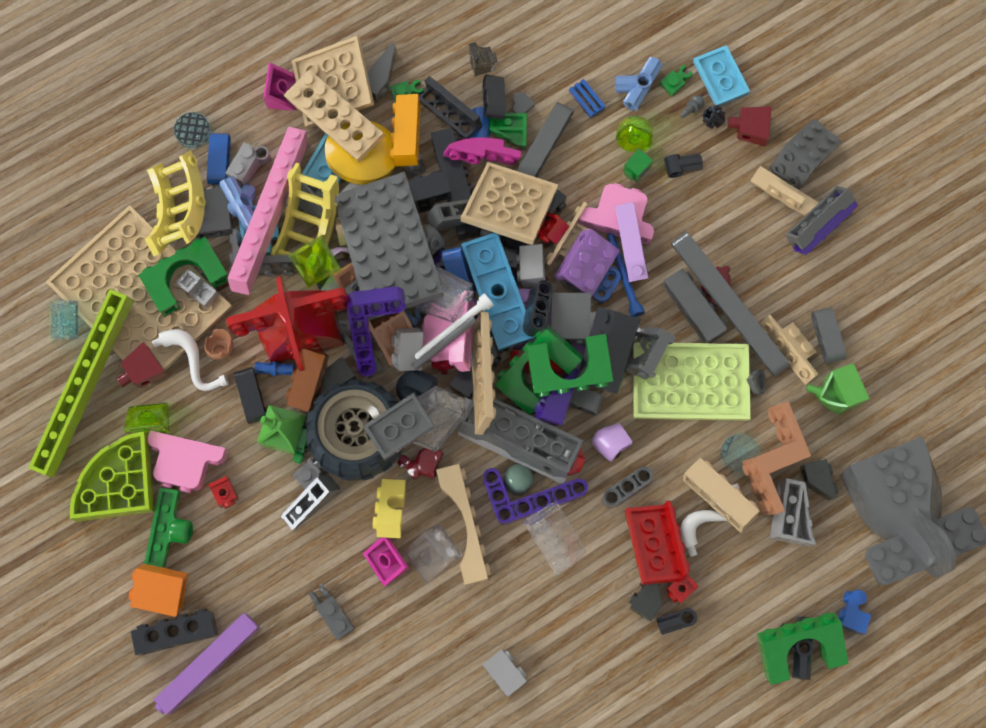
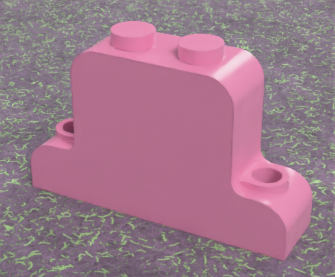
M617 183L606 185L598 208H585L578 222L586 228L607 234L613 233L614 236L621 237L615 205L634 202L642 244L650 246L654 233L653 227L649 223L642 221L647 196L639 189L624 188L623 185Z
M469 294L457 296L452 309L430 312L425 316L424 324L421 327L423 347L476 305ZM474 325L430 360L433 362L449 360L450 365H454L459 371H470Z
M150 431L147 439L148 444L152 446L151 450L159 452L153 475L156 480L161 482L160 486L172 489V486L179 487V491L189 494L191 490L198 491L203 487L208 466L223 464L229 452L223 447L155 431Z

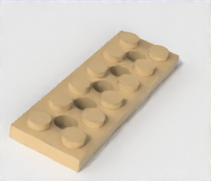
M310 69L284 94V97L358 162L385 137L382 131ZM309 91H314L311 97H305ZM320 102H326L323 108H318ZM333 112H338L336 118L330 119V115ZM345 123H350V127L348 129H342V126ZM357 134H363L360 140H354Z
M481 311L476 320L477 322L474 324L472 341L475 434L478 435L484 434L496 416V408L493 407L495 390L492 389L494 372L491 371L493 354H491L490 350L493 339L490 337L492 321L489 320V312Z

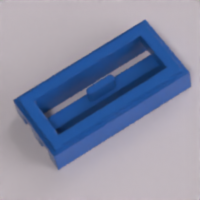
M584 79L580 83H576L574 87L569 88L571 95L590 118L605 109L604 103ZM576 90H578L581 93V95L584 97L587 103H589V105L593 108V112L589 109L586 103L578 95Z

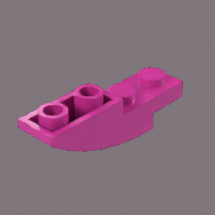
M470 138L449 144L443 156L449 157L452 160L467 161L470 164H479L484 158L487 161L515 165L520 159L521 151L503 147L504 140Z

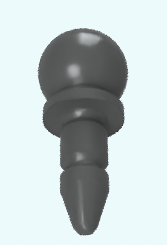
M699 95L693 96L687 102V107L681 112L680 117H687L691 112L695 113L704 105V99Z

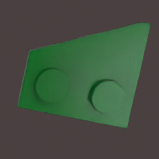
M505 113L503 120L490 118V133L522 149H526L527 113Z

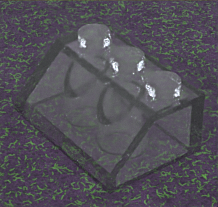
M554 501L523 521L556 576L572 567L587 551L557 501Z

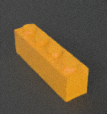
M396 95V103H393L395 118H392L394 133H391V141L394 147L390 149L391 159H394L396 166L418 165L421 115L419 95Z

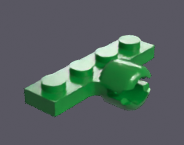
M159 488L144 564L165 568L170 544L172 542L187 544L192 538L193 523L176 518L181 493L179 490Z

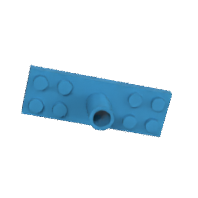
M492 233L462 243L461 247L479 297L485 293L494 305L484 312H489V320L492 321L491 332L498 351L535 339V336L530 337L523 331L526 310L498 234Z

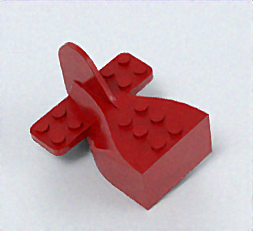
M282 276L276 277L278 294L267 299L254 308L253 311L234 315L226 319L228 329L237 337L246 336L249 332L257 330L270 362H282L293 359L296 361L301 372L306 370L303 348H311L322 352L345 345L337 311L346 309L349 299L345 288H336L329 291H287Z

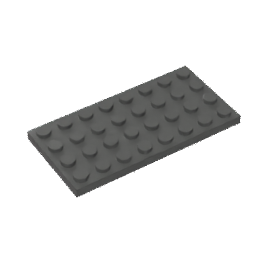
M405 172L341 192L338 196L335 195V203L338 204L336 208L360 291L394 286L400 287L404 290L405 309L444 296ZM384 315L368 317V319L372 320Z

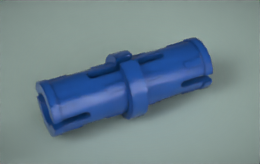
M277 361L268 363L255 362V374H272V376L292 375L295 370L294 363H278Z

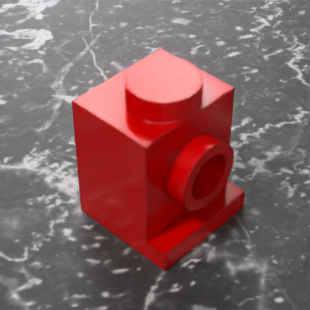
M547 212L546 216L548 218L541 225L538 232L540 234L539 238L547 244L549 242L557 244L569 228V225L558 215Z
M227 476L208 484L220 508H230L236 504L235 501L239 500ZM223 490L227 491L225 496H221L220 492Z
M687 575L683 581H674L666 589L668 592L667 596L673 603L678 602L681 604L699 586ZM679 585L685 587V591L683 593L679 592Z

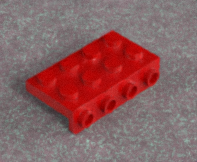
M666 501L664 505L626 508L625 515L641 584L683 581L690 572V564L685 558V545L681 542V529L679 524L676 523V509L672 506L671 501Z

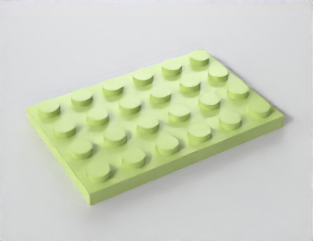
M636 342L633 345V359L644 353L640 342ZM673 343L668 345L654 371L656 373L655 378L644 380L633 375V419L749 421L751 419L750 386L746 380L749 377V344Z

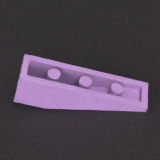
M634 202L615 205L629 282L647 279L649 275Z

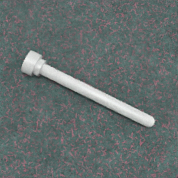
M485 293L478 298L479 300L473 308L415 354V358L419 359L471 316L474 317L481 310L485 311L492 308L494 305Z

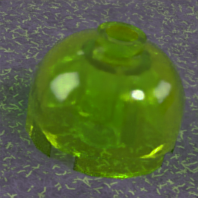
M640 116L626 117L617 128V144L622 149L630 152H636L635 149H642L641 151L648 149L653 141V128L649 121Z

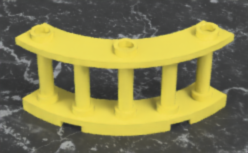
M191 151L179 156L181 162L164 168L162 163H159L147 170L154 191L159 195L160 201L157 204L156 218L159 220L158 224L154 226L150 235L145 238L153 256L160 254L170 242L180 238H184L186 244L190 243L201 228L206 201L197 159ZM184 169L188 182L171 188L168 175ZM189 190V202L175 207V195ZM187 211L185 219L175 223L176 214Z
M296 163L287 175L289 182L288 206L284 212L285 220L276 244L271 248L270 255H294L297 262L304 265L307 276L314 278L313 275L317 273L324 258L321 256L324 245H329L337 214L336 207L338 205L335 203V195H339L338 177L330 175L328 180L324 182L302 175L300 164ZM301 182L322 189L323 198L301 191ZM300 198L321 205L323 208L322 217L318 218L298 211ZM298 218L318 225L317 238L314 239L292 231L295 219ZM289 238L311 245L313 249L310 256L304 258L285 251Z

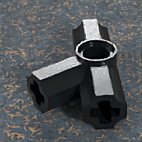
M796 617V622L810 617ZM808 638L796 642L790 648L794 652L792 678L811 680L814 644L813 639ZM800 643L807 645L808 652L806 654L800 652Z

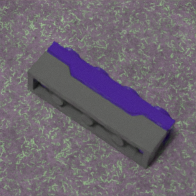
M836 186L785 234L795 252L807 255L813 251L814 247L824 240L833 229L837 228L858 207L852 193L847 188Z

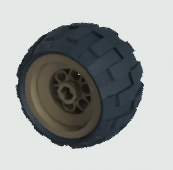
M349 380L348 383H337L329 387V391L324 395L320 394L313 403L314 407L307 416L306 440L314 459L328 473L349 481H364L372 479L382 472L385 473L393 466L392 464L401 456L403 449L385 461L363 426L399 402L392 393L387 392L382 386L374 382L367 383L362 382V380ZM361 415L367 416L365 420L359 419ZM355 424H358L359 427L357 432H353L351 428ZM344 425L345 430L343 432H339L340 427ZM346 438L352 439L350 444L344 443ZM366 438V443L363 445L359 444V439Z

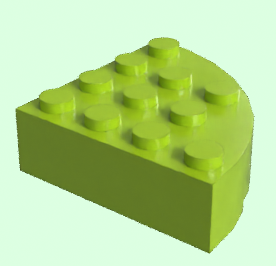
M143 431L124 436L101 449L88 462L77 480L78 484L72 494L70 503L71 520L79 522L155 512L151 450L147 441V433Z

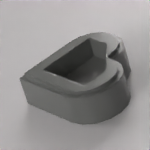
M517 92L513 97V113H528L535 106V103L523 92Z
M754 370L746 380L755 395L764 394L766 390L764 383L766 379L765 373L762 370Z

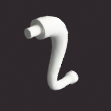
M180 329L163 331L159 333V338L152 341L155 348L163 345L165 348L171 345H180L185 349L188 355L192 381L199 390L210 391L220 386L225 387L229 385L225 374L210 383H203L201 381L198 346L194 338L186 331Z
M738 483L732 485L733 487H737L738 489H740ZM696 511L689 514L683 520L680 527V538L685 548H687L690 557L698 555L694 545L698 544L696 529L700 524L711 521H727L717 511Z

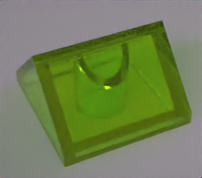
M322 236L288 255L308 288L341 269Z
M168 403L129 407L123 427L124 432L128 435L143 431L148 435L150 431L159 433L170 432Z

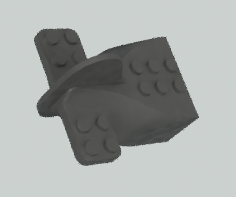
M922 436L852 464L840 475L863 522L873 532L886 540L871 546L865 551V559L877 583L880 585H889L922 570H926L931 576L938 578L956 568V556L986 544V530L973 508L966 507L941 517V485Z

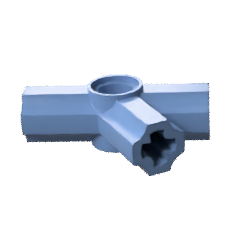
M649 57L638 75L615 76L616 93H628L623 101V104L628 109L637 111L646 94L650 91L651 85L663 66L659 59ZM640 82H645L647 85H646V86H642V85H640L639 83H640Z
M231 176L222 180L220 187L229 201L227 205L229 212L238 218L246 233L254 214L251 207L253 205L252 201L256 196V189L252 185L246 184L240 188L235 177Z

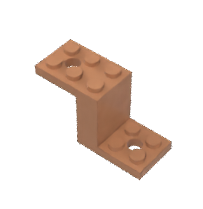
M352 262L331 274L339 288H346L356 278ZM404 310L400 313L387 314L369 320L371 334L390 366L393 365L391 358L392 354H394L395 346L392 344V336L395 335V328H413Z
M789 401L768 408L769 419L774 423L776 436L782 442V445L742 461L743 472L750 480V489L756 495L758 508L764 516L779 514L785 511L770 473L811 456Z

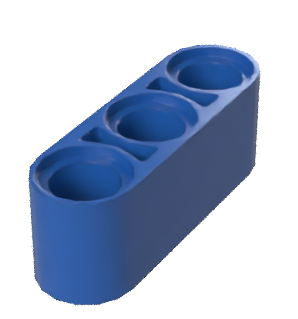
M211 133L209 136L208 185H220L222 180L228 178L226 171L230 166V134Z
M462 247L442 251L444 266L454 297L456 298L463 294H469L470 297H474V285Z

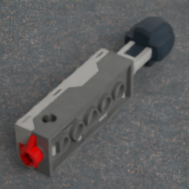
M419 370L407 371L397 380L395 389L400 401L414 393L425 410L430 405L451 415L454 422L459 424V436L563 484L567 476L579 473L586 459L581 446L584 440L494 399L493 407L496 408L495 419L491 421L490 427L485 430L483 435L475 434L474 397L472 400L466 397L459 399L451 397L437 390L438 379Z

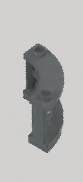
M660 327L638 328L634 343L641 339L640 344L644 353L629 360L626 373L638 376L644 380L655 378L656 373L654 371L668 345L674 343L676 337ZM651 342L650 344H648L650 348H646L647 343Z

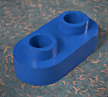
M614 267L608 269L592 296L595 301L604 303L610 299L621 278L618 269ZM613 276L614 280L610 281L607 277ZM602 291L605 295L599 296L598 292Z

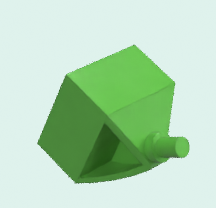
M854 363L831 371L823 379L821 386L816 387L808 384L806 391L815 394L814 397H817L824 407L838 415L856 409L869 400V396Z
M269 405L266 415L260 419V423L263 425L257 442L260 446L294 455L298 449L297 445L302 429L307 428V416Z

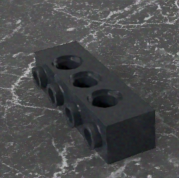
M202 609L195 611L196 615H178L176 620L173 621L162 619L156 621V625L149 626V624L136 626L137 630L131 631L135 655L141 656L218 636L214 612ZM197 621L198 629L192 632L190 624ZM177 626L179 629L178 635L172 637L170 631L172 627ZM154 631H157L159 634L156 642L151 640V634Z

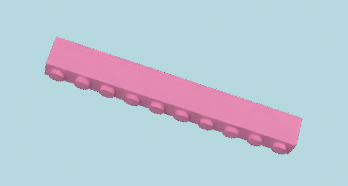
M288 127L228 276L229 286L233 292L247 295L251 293L289 195L288 172L290 169H293L296 163L301 164L307 149L306 130Z

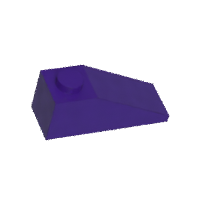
M575 368L569 374L565 373L561 378L566 380L576 379L579 369ZM569 388L570 392L558 394V390L550 391V395L543 396L535 406V418L553 426L563 425L573 388Z

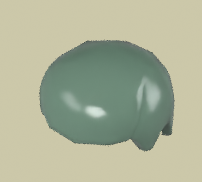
M517 463L509 467L503 477L506 490L516 495L524 494L529 490L534 480L532 470Z

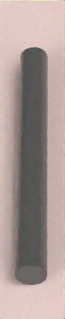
M471 316L412 363L411 366L414 370L419 369L477 322L475 318Z

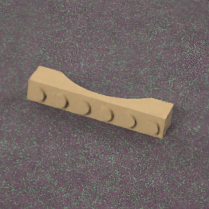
M459 464L436 469L441 491L457 505L466 523L467 546L460 564L464 584L469 586L488 581L487 576L491 575L488 563L484 564L482 556H486L484 545H479L478 537L481 536L479 525H474L473 518L476 517L474 506L470 507L468 499H471L469 487L465 488L463 480H467L464 468L460 469Z

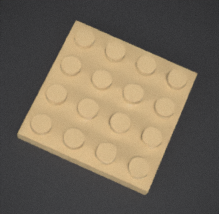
M358 36L292 60L296 82L310 69L357 111L374 105L361 42ZM309 91L305 97H311L314 91ZM320 102L318 108H323L326 102ZM333 112L330 115V119L336 118L338 112ZM303 114L305 127L309 129L317 126Z
M487 162L463 211L461 222L533 245L558 190V184Z

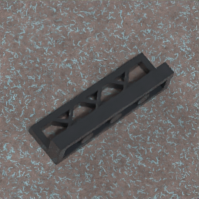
M429 76L424 80L427 88L419 95L420 103L450 128L452 127L461 137L470 139L483 127L480 116L432 77ZM430 93L434 95V101H426L424 98ZM437 105H446L447 111H438ZM458 115L459 121H450L449 116ZM462 125H470L473 127L467 133L462 131Z

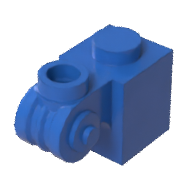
M847 590L843 597V602H846L845 607H843V610L840 609L837 616L842 622L843 629L859 635L866 634L871 618L870 614L859 609V605L867 601V596L862 590Z

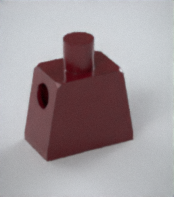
M744 107L739 113V118L728 117L727 128H736L737 139L766 146L769 140L772 107Z
M143 342L121 362L126 372L117 377V380L122 387L133 382L138 388H143L168 375L150 348Z

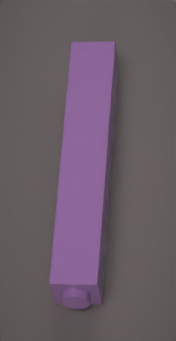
M243 613L153 699L157 703L155 705L156 709L163 715L165 713L171 715L261 628L248 614Z

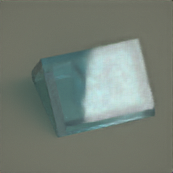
M50 301V339H78V301Z

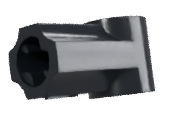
M700 153L686 156L673 154L664 158L668 178H676L684 173L703 169V160Z
M687 608L656 618L661 635L694 625L697 621L696 612ZM684 612H690L693 616L692 621L688 624L682 620Z

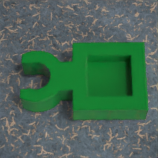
M682 65L678 73L673 70L660 81L659 85L671 97L685 86L686 82L684 80H689L692 77V71L688 74L683 73L686 65Z
M415 80L411 85L404 81L390 86L394 102L396 103V95H420L424 89H416V86L421 85V81Z
M302 429L297 445L298 449L292 459L294 463L302 464L304 454L307 448H309L306 440V429Z

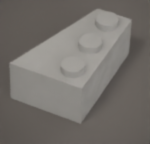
M788 478L778 481L777 493L785 511L773 514L770 539L805 547L816 545L811 529L813 525L809 517V501L805 482Z

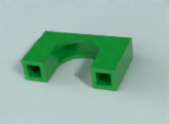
M206 237L194 240L190 246L178 249L174 255L162 258L158 264L153 267L149 266L143 269L142 273L138 274L163 317L181 308L170 289L171 276L178 268L185 265H194L201 268L214 289L228 281V274Z
M549 325L534 335L536 339L532 343L529 341L521 349L523 353L519 357L516 355L508 363L510 367L507 371L503 369L496 376L498 380L495 386L529 415L534 412L536 404L543 396L538 397V393H533V387L524 376V365L528 361L526 347L547 343L549 358L567 374L583 358L575 348Z
M606 334L585 337L588 365L585 372L573 380L560 378L553 372L550 366L547 343L527 346L533 393H538V397L550 395V391L558 390V394L570 392L569 388L577 387L578 391L589 389V385L597 384V388L609 386V382L613 381Z
M834 612L824 613L815 618H806L793 624L787 623L782 627L765 629L763 632L757 633L764 675L771 685L790 680L787 655L790 648L796 642L810 638L819 641L822 660L829 669L848 664L842 622Z

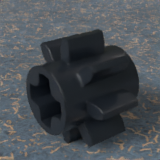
M717 105L714 108L709 106L703 113L702 121L711 129L714 126L719 128L725 122L726 112L722 111V108Z

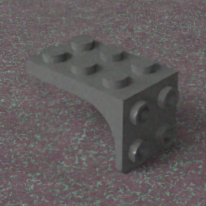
M813 118L786 143L771 164L770 170L799 190L814 170L842 141Z
M233 229V234H230V245L233 246V252H230L229 255L230 264H234L242 244L238 229ZM268 255L264 257L258 275L273 277L275 274L293 276L294 273H299V264L294 255Z

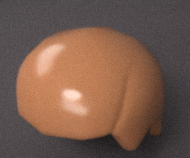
M215 329L210 337H206L204 350L209 357L220 360L232 353L234 343L230 333L224 329Z

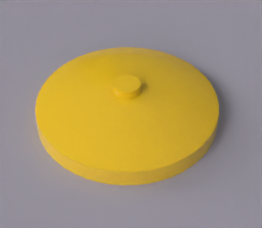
M370 121L384 133L385 137L360 162L356 161L328 136L325 143V159L332 172L347 182L360 185L389 177L395 170L396 164L390 155V149L394 147L391 141V132L384 126ZM345 123L342 126V129H348L350 127V123ZM357 134L354 140H360L363 134Z

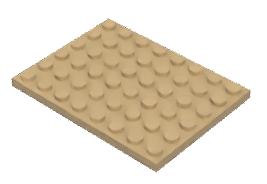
M129 205L54 273L46 283L91 328L109 289L133 299L134 303L112 350L124 360L144 342L166 371L186 351L180 345H171L166 348L160 345L155 348L152 341L159 338V333L171 329H180L189 333L197 342L233 307L219 294L211 305L206 308L180 288L176 281L187 269L211 286L191 265H185L178 268L170 279L171 292L181 308L163 317L138 274L142 273L143 269L158 264L162 258L174 255L176 250L168 244L164 251L153 256L145 241V238L150 235L153 228Z

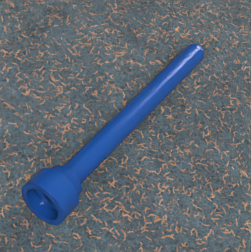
M608 233L609 243L619 249L614 234ZM619 251L615 262L630 302L628 311L630 316L639 317L645 313L643 305L637 302Z

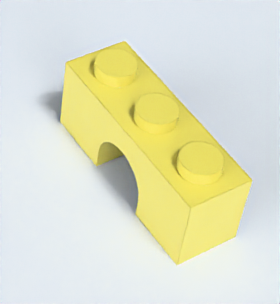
M382 479L381 487L377 488V499H379V502H375L377 517H373V529H376L377 537L401 538L402 510L393 508H404L406 480Z

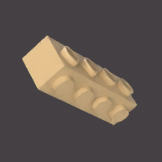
M699 458L684 473L683 481L740 533L757 518L760 511L758 506L753 501H748L740 489L729 484L728 479L724 475L718 474L708 461Z

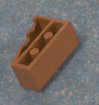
M303 348L306 370L300 372L297 367V370L293 371L291 376L293 384L286 393V399L288 400L286 405L310 412L314 407L313 403L317 398V394L321 393L322 390L320 384L322 377L325 376L329 354L311 348Z

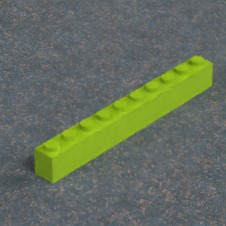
M109 289L30 462L29 469L46 476L55 477L134 303V300L130 297Z

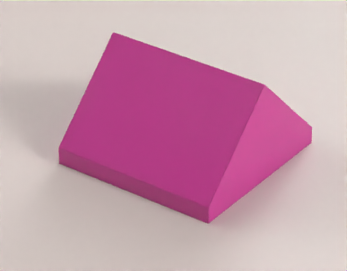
M269 63L263 96L266 106L270 109L294 111L296 107L284 97V94L296 83L295 74L273 63Z
M381 537L363 553L384 586L410 570L390 538Z

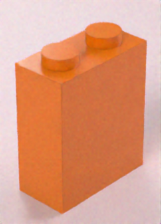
M141 564L134 569L132 574L134 584L129 592L130 607L177 617L183 609L189 573Z

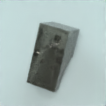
M476 42L469 44V61L474 76L495 71V63H498L496 53H492L490 46L479 47Z

